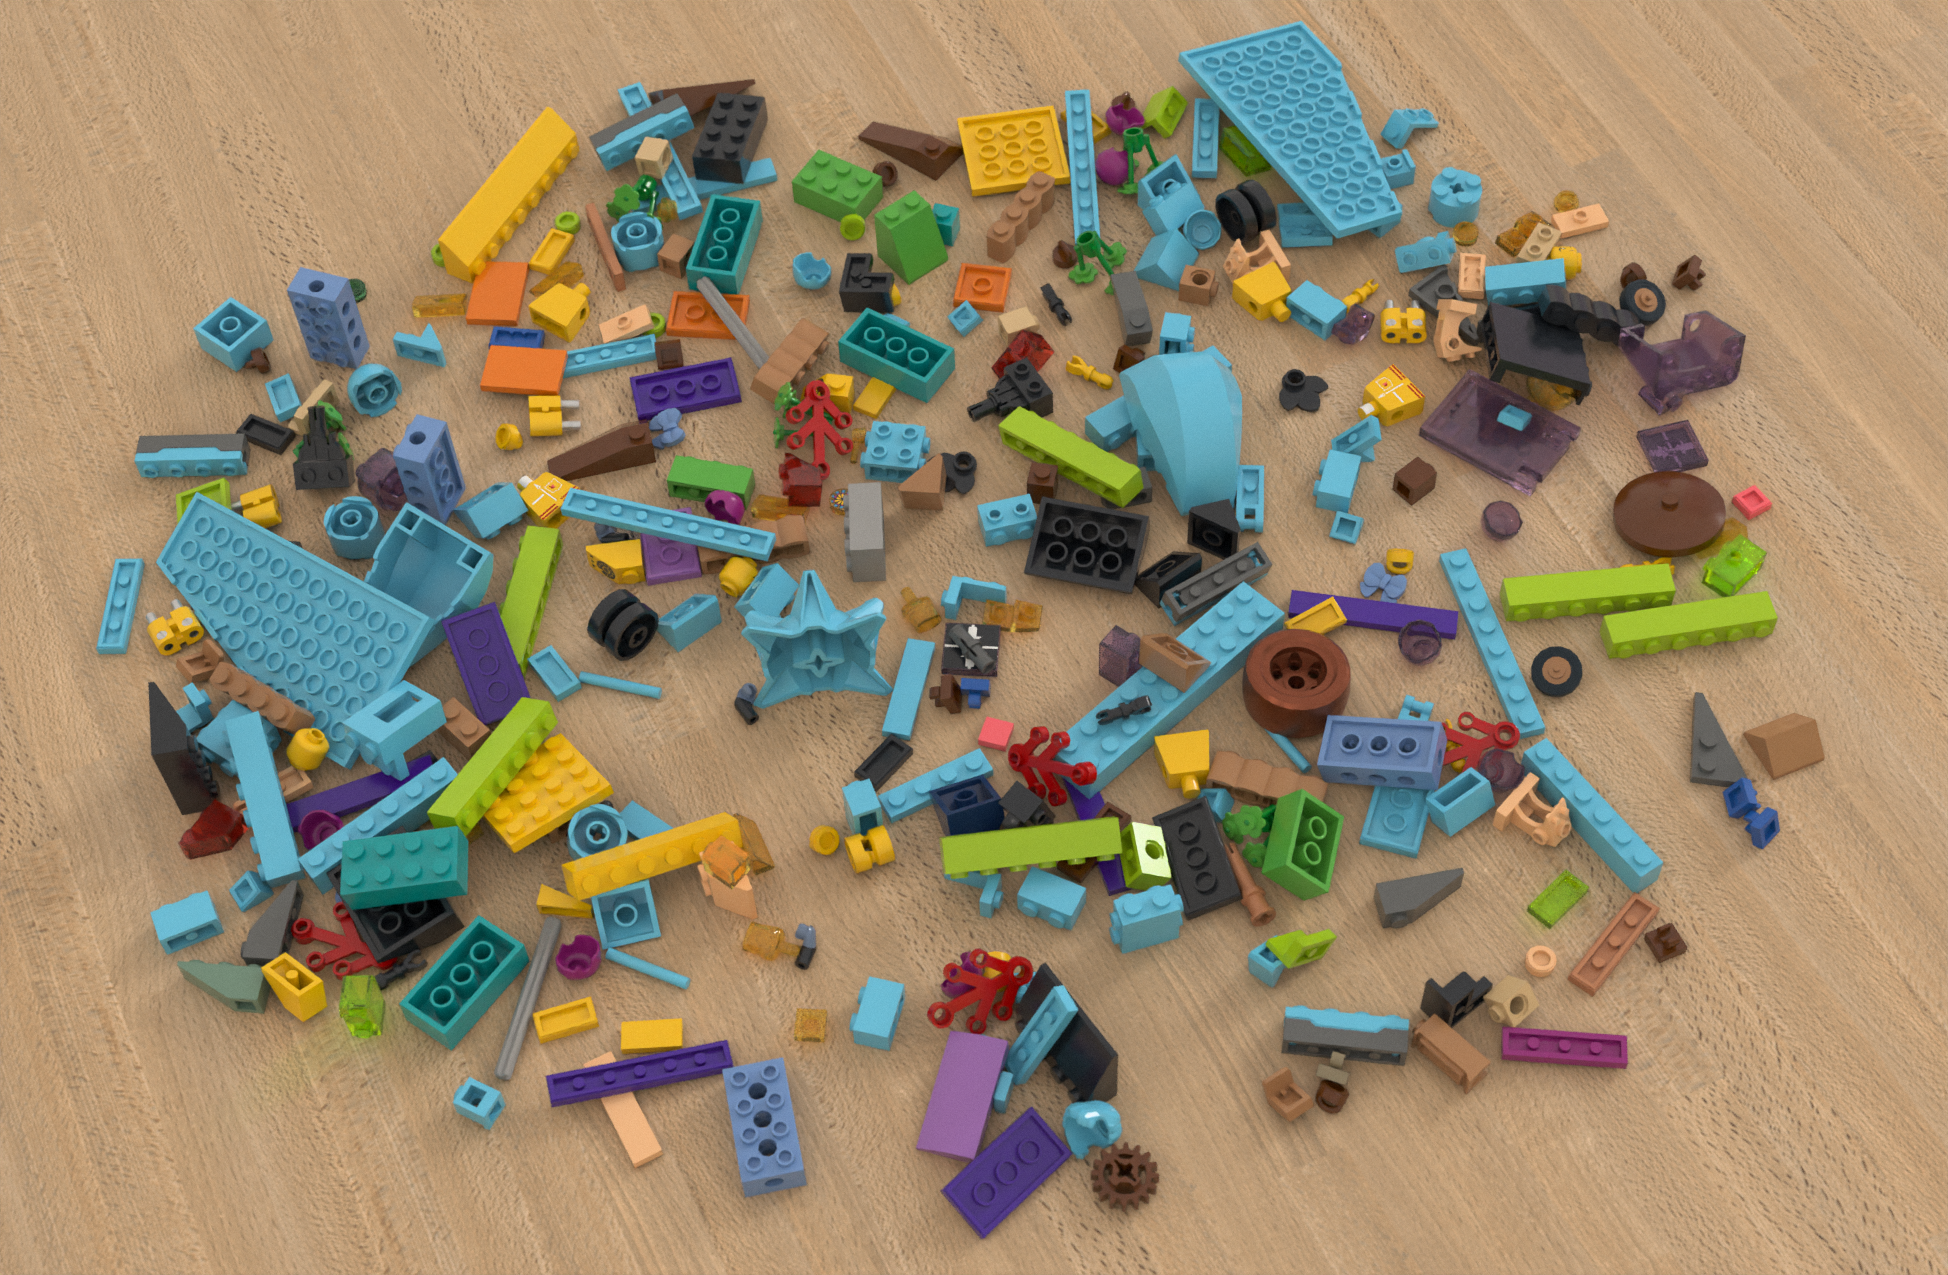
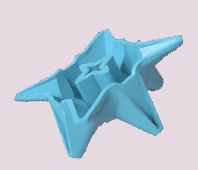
M804 570L791 613L788 616L778 618L768 616L759 611L752 610L748 612L745 616L747 626L742 630L741 635L756 648L766 678L754 702V706L764 709L798 695H812L816 691L831 690L835 693L848 690L887 696L891 693L893 688L874 668L879 631L886 621V617L883 614L884 603L878 598H872L865 601L861 606L847 612L835 608L815 570Z

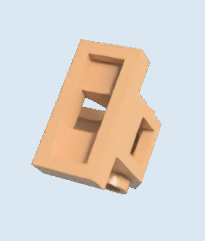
M1265 230L1260 232L1259 248L1250 253L1245 252L1240 239H1237L1234 246L1230 248V253L1223 268L1233 283L1234 280L1274 261L1285 280L1289 282L1291 264L1271 231Z
M1438 299L1437 310H1439L1433 341L1439 358H1446L1447 362L1462 359V354H1465V358L1475 357L1476 351L1482 350L1480 347L1465 344L1458 335L1461 321L1470 315L1476 314L1477 304L1453 299Z
M1530 772L1496 810L1493 826L1503 831L1511 822L1529 834L1538 844L1556 847L1563 838L1569 835L1572 829L1569 809H1567L1563 797L1559 800L1558 805L1554 807H1549L1541 802L1535 795L1540 778ZM1536 814L1544 820V823H1537L1531 820L1530 817Z

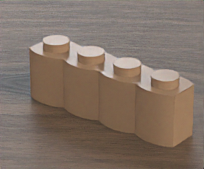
M1038 171L1028 179L1026 187L1015 195L1013 204L1007 206L1002 211L1000 220L994 222L987 231L988 257L1001 263H1005L1012 258L1016 247L1027 239L1029 230L1035 228L1040 223L1042 214L1049 211L1054 205V177Z
M802 318L786 336L781 345L773 352L768 361L759 369L752 381L750 390L773 404L779 389L786 382L790 383L791 391L793 392L794 384L799 386L804 379L806 369L811 371L816 364L818 354L823 356L828 349L830 342L827 339L830 333Z
M787 515L777 521L761 520L750 526H745L772 532L776 535V542L768 561L751 558L758 564L772 563L783 558H798L810 553L803 516ZM697 546L703 574L720 573L731 557L743 558L741 555Z
M219 662L209 679L214 688L230 695L233 700L249 707L252 712L259 711L260 715L268 719L271 724L293 735L300 729L311 728L315 721L314 715L309 710L295 704L290 698L255 679L250 673L229 663Z
M1217 751L1207 777L1206 788H1225L1232 798L1242 803L1266 808L1272 804L1277 805L1279 797L1300 789H1304L1324 803L1328 792V783L1315 775L1300 776L1288 767H1271L1260 759H1244L1233 751Z

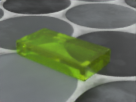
M1565 869L1528 906L1527 912L1548 929H1551L1588 893L1589 887Z

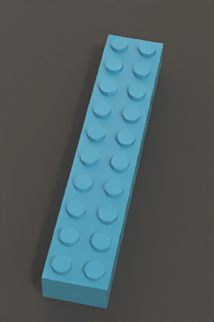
M1244 581L1176 638V640L1211 662L1207 670L1184 693L1143 666L1067 731L1070 736L1069 747L1062 749L1052 759L1074 766L1077 763L1089 761L1096 767V781L1091 785L1079 786L1070 777L1060 776L1063 779L1065 778L1088 799H1091L1154 745V736L1165 735L1238 672L1245 665L1250 650L1260 639L1268 634L1283 630L1285 613ZM1149 696L1152 703L1151 711L1140 715H1129V719L1123 720L1120 718L1107 725L1098 724V721L1103 719L1096 718L1098 712L1108 708L1109 710L1116 708L1122 702L1129 704L1139 697Z

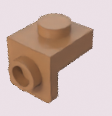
M206 639L203 642L201 652L177 658L176 668L189 683H196L209 679L219 662L224 661V655L222 650L211 639Z
M1283 1067L1262 1081L1268 1104L1288 1122L1314 1107L1312 1097L1294 1083L1291 1071L1287 1067Z

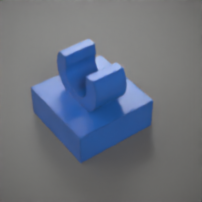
M961 678L962 695H969V708L980 709L981 696L990 697V680Z
M1741 778L1723 791L1729 817L1739 819L1750 810L1757 811L1761 808V804L1757 803L1756 800L1758 793L1753 789L1750 779Z
M1766 807L1761 814L1750 810L1743 817V820L1749 822L1745 830L1751 834L1752 844L1762 850L1780 832L1778 812L1772 808Z

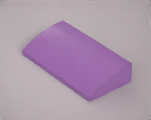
M950 1031L916 1146L917 1150L970 1163L979 1155L994 1104L995 1090L1009 1052L1008 1041L979 1034Z

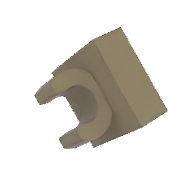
M1333 1051L1329 1065L1319 1063L1316 1076L1347 1085L1351 1072L1342 1070L1346 1055Z

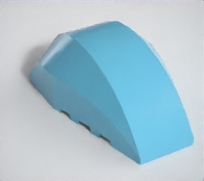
M1205 351L1154 355L1122 371L1119 378L1131 423L1134 429L1139 431L1143 439L1141 442L1144 448L1151 453L1158 474L1161 473L1166 481L1165 487L1180 515H1189L1191 507L1229 499L1232 508H1234L1242 437V395L1236 378L1229 368Z
M406 502L377 546L373 555L375 561L371 571H367L364 582L435 620L410 664V668L447 638L441 621L478 608L492 576L494 555Z

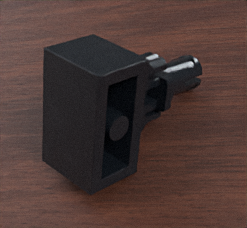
M1026 357L1004 367V376L998 380L995 388L986 391L987 399L967 407L970 419L972 418L973 422L991 414L1003 417L1011 414L1019 406L1028 411L1035 412L1042 418L1053 413V392Z
M323 405L307 407L311 431L303 434L304 445L300 449L298 460L293 463L296 490L350 487L355 482L353 455H345L344 449L336 441L335 431L329 433L325 419V406Z
M1016 781L999 801L1000 806L1007 813L999 830L1054 824L1056 816L1046 803L1019 781Z

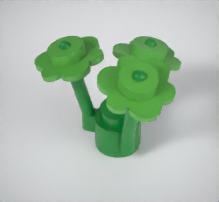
M1244 805L1240 809L1241 812L1233 815L1231 812L1225 813V818L1222 819L1225 835L1230 840L1234 839L1237 844L1243 843L1244 835L1249 834L1252 838H1257L1261 836L1262 832L1269 833L1263 844L1248 842L1246 848L1242 851L1243 857L1253 867L1263 868L1277 805H1269L1263 810L1258 806L1250 808L1248 805Z

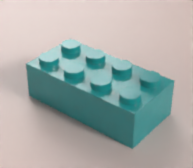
M711 194L686 267L689 290L699 291L697 281L703 277H708L721 294L739 295L763 223L761 202L759 200Z
M869 308L863 311L838 341L841 363L879 379L925 403L930 401L955 370L954 348Z
M458 826L343 841L340 896L352 910L468 895L469 841Z
M478 915L399 1003L405 1019L452 1051L530 962L524 944Z

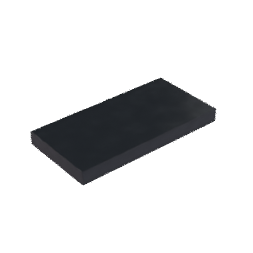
M1206 796L1152 817L1154 825L1162 829L1171 875L1177 893L1182 899L1184 913L1188 921L1243 899Z

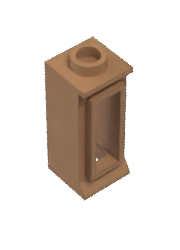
M1435 1013L1427 1021L1425 1019L1419 1021L1413 1028L1412 1033L1414 1035L1411 1047L1418 1046L1417 1050L1457 1085L1461 1084L1466 1095L1487 1076L1488 1072L1485 1069L1491 1062Z

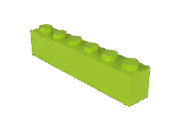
M1019 406L998 425L1004 445L1038 463L1058 465V474L1122 508L1144 488L1141 470L1136 465L1129 464L1119 459L1115 454L1098 448L1096 444L1079 438L1075 433L1058 427L1054 422L1039 417L1033 411H1028Z
M527 526L525 536H521L519 541V556L514 558L512 580H508L506 584V600L500 604L499 608L501 619L524 679L529 666L527 659L532 656L563 548L560 529Z
M1666 563L1503 578L1500 598L1505 620L1523 622L1528 619H1552L1560 616L1578 617L1583 614H1607L1615 611L1631 612L1639 609L1671 606L1676 589L1669 564Z
M1768 591L1605 615L1603 616L1599 632L1608 658L1619 657L1624 659L1638 654H1655L1664 650H1682L1690 646H1709L1716 642H1735L1743 638L1765 637L1773 633L1778 617Z
M522 697L427 811L434 829L458 826L465 837L557 725L558 721L549 701Z
M1114 816L939 837L942 870L944 874H950L951 879L969 877L968 872L979 870L980 875L997 874V868L1009 867L1010 872L1027 870L1028 864L1038 863L1039 868L1057 866L1056 861L1068 860V865L1086 863V857L1097 856V861H1107L1115 859L1114 854L1122 853L1119 819Z

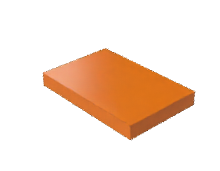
M485 261V269L479 276L475 275L466 315L467 325L518 326L530 269L528 262Z
M673 292L666 326L667 336L737 340L701 292ZM721 294L746 326L750 305L749 295Z
M490 345L480 383L481 391L542 396L559 395L568 359L567 350Z

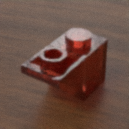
M1022 329L991 369L1000 379L1004 376V367L1027 357L1038 372L1053 355L1054 350L1041 334Z
M785 453L784 463H779L778 473L779 480H782L781 493L782 496H786L788 506L820 507L823 486L820 469L791 453Z
M214 800L209 807H206L201 812L195 824L184 832L178 844L185 857L192 860L232 850L249 828L242 813Z

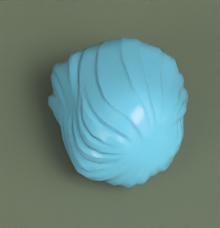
M1094 1100L1072 1103L1066 1108L1062 1118L1066 1142L1077 1159H1083L1088 1155V1149L1093 1145L1102 1149L1110 1147L1120 1138L1122 1133L1121 1118L1118 1111L1109 1103Z

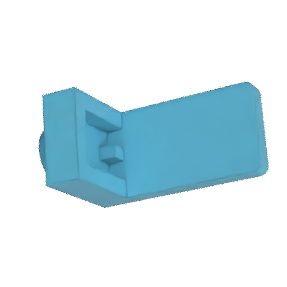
M1409 108L1405 110L1394 109L1380 135L1396 149H1402L1414 128H1437L1439 122L1433 118V114L1429 110L1424 108L1420 110Z
M1445 231L1438 233L1434 240L1397 247L1395 255L1400 273L1450 263L1454 256L1453 253H1456V243L1454 238H1450L1449 232Z
M952 576L948 591H943L941 606L945 607V618L956 620L963 598L1005 606L1007 601L1006 586L996 582L988 583L973 580L969 577Z
M193 682L183 687L189 704L176 711L190 733L214 720L208 707L212 704L209 696L204 689L198 691Z
M980 870L968 872L969 877L951 879L950 874H944L945 879L984 889L979 901L980 916L992 918L995 908L1000 909L1004 897V892L1001 891V874L980 875Z

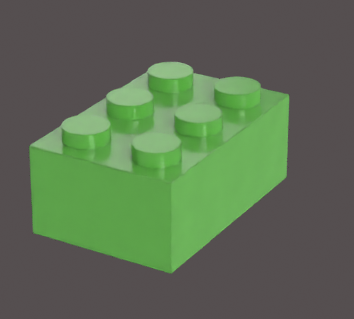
M818 150L792 180L795 203L839 222L848 214H857L865 220L883 198L882 176L821 150Z
M1304 789L1279 797L1261 874L1303 901L1329 893L1344 816Z

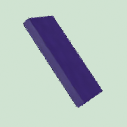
M732 357L629 377L638 421L643 419L651 421L654 416H658L660 412L669 408H676L681 414L742 402Z
M495 602L441 621L475 714L485 726L504 719L522 697L531 698Z
M1031 1106L946 1184L940 1192L980 1239H984L1072 1155V1152Z

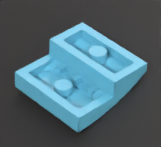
M1305 203L1277 204L1282 248L1329 246L1333 244L1332 233Z

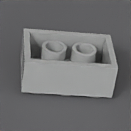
M881 482L848 484V495H843L845 512L844 532L846 534L844 545L847 572H852L853 582L886 581L884 511Z

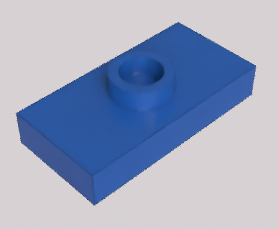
M494 326L488 347L490 349V345L542 349L545 332L544 330Z

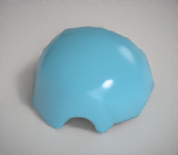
M1200 209L1192 212L1185 220L1183 234L1195 249L1206 250L1213 247L1220 239L1221 223L1214 212Z
M811 252L797 255L793 259V278L799 286L816 290L823 288L831 280V267L824 258L816 260Z

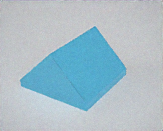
M1177 154L1170 157L1138 181V206L1143 210L1150 206L1148 202L1158 195L1163 196L1167 193L1166 188L1178 181L1180 184L1191 182L1198 194Z
M1175 228L1152 237L1134 271H1136L1139 279L1179 291V283L1185 265L1194 266L1199 252Z
M694 594L659 618L657 631L677 652L681 651L722 622L718 599L715 595Z

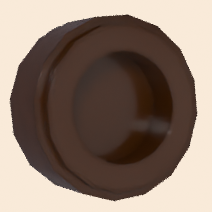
M1124 92L1122 95L1115 97L1111 102V106L1123 103V109L1125 110L1135 107V101L1131 98L1129 92Z
M889 161L876 164L872 173L882 176L883 187L893 185L898 177L895 165Z
M1063 240L1058 241V246L1053 249L1052 253L1053 263L1057 267L1065 269L1074 266L1078 259L1077 253L1073 248L1074 246L1067 244Z
M1634 262L1628 264L1621 273L1620 284L1624 289L1629 283L1638 279L1647 280L1646 273L1639 264Z
M260 347L251 350L253 359L244 364L245 369L257 367L261 374L270 371L271 364L265 351Z
M1322 1080L1317 1089L1315 1100L1323 1111L1336 1114L1342 1110L1350 1094L1342 1085L1331 1080ZM1323 1099L1335 1104V1106L1328 1105L1326 1102H1324Z

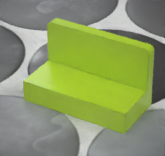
M1174 86L1154 94L1143 113L1145 123L1141 129L1152 125L1164 139L1171 136L1188 101Z
M1330 929L1306 935L1302 930H1297L1270 938L1265 945L1290 969L1322 959L1337 936Z

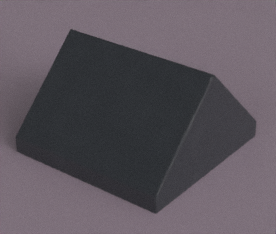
M1229 499L1191 507L1188 518L1187 544L1223 560L1239 552L1241 529Z
M1173 551L1138 574L1135 586L1159 609L1162 607L1160 601L1167 590L1201 573L1202 556L1200 553Z

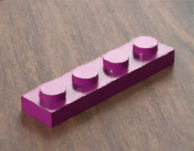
M1502 1027L1501 1060L1626 1069L1628 1065L1627 1036Z

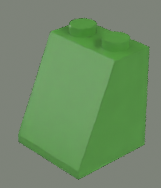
M915 190L874 215L877 255L908 285L948 261V255L931 205Z

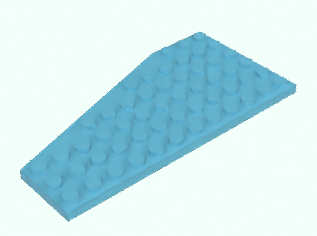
M1302 21L1179 53V63L1337 239L1401 219L1402 209L1394 191H1391L1382 170L1383 163L1373 140H1370L1361 119L1362 113L1354 93L1349 90L1341 71L1342 64Z
M198 492L195 493L156 561L166 577L178 588L194 609L195 615L210 635L219 642L239 669L253 675L255 679L269 685L276 692L290 698L295 704L309 710L315 717L311 728L322 731L329 742V751L326 757L351 770L360 751L352 749L346 743L344 738L346 733L342 722L401 682L435 620ZM283 730L285 733H287V734H289L290 736L294 737L293 734H291V733H289V732Z

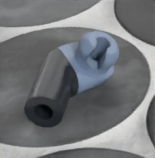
M599 523L594 525L596 536L602 544L630 540L628 533L616 534L611 526Z
M746 683L740 688L734 702L735 709L748 725L754 724L759 719V715L752 708L757 693V688L752 683Z
M801 923L796 930L795 937L804 941L795 960V965L800 969L807 970L816 952V930L812 925L807 926Z

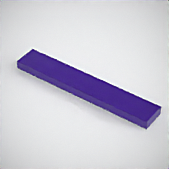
M1297 590L1291 591L1288 618H1294L1323 601L1334 597L1347 619V623L1343 625L1454 640L1456 638L1459 611Z
M427 755L407 762L406 765L410 775L402 781L381 771L286 804L293 832H298L302 818L313 810H327L341 817L376 805L433 765L431 756Z
M1062 778L1078 820L1094 819L1105 805L1100 791L1091 799H1088L1065 778ZM1120 853L1114 854L1115 859L1099 861L1097 863L1109 896L1133 889L1126 887Z
M723 1040L547 1075L546 1083L551 1108L722 1074V1069L734 1066L728 1041Z

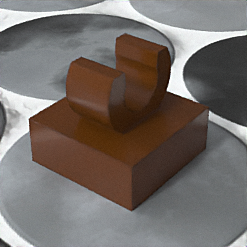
M1694 254L1679 264L1672 285L1679 290L1686 285L1692 290L1700 288L1703 283L1699 280L1706 275L1700 269L1702 260Z
M680 339L654 342L658 370L684 367Z
M1124 344L1118 348L1113 370L1121 373L1144 361L1145 352L1137 347L1131 349Z
M952 674L941 676V686H934L929 690L930 700L935 699V706H945L950 714L961 712V686Z
M1673 923L1665 924L1645 934L1644 940L1658 963L1681 955L1687 950V945Z

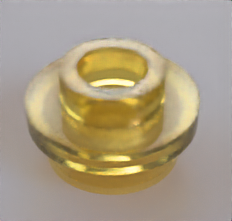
M1564 190L1554 198L1553 205L1558 212L1562 213L1578 209L1579 199L1573 191Z
M663 197L657 205L658 217L664 223H669L677 217V204L675 200H670L668 197Z

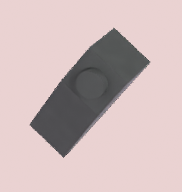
M1136 271L1111 274L1110 279L1124 344L1129 347L1150 343L1153 329L1148 306Z
M1463 868L1376 883L1373 898L1382 928H1403L1416 921L1450 896L1462 885Z
M291 880L249 930L247 941H244L241 946V958L244 959L246 965L257 964L263 967L283 953H290L293 941L291 928L294 922L298 920L304 897L298 881Z

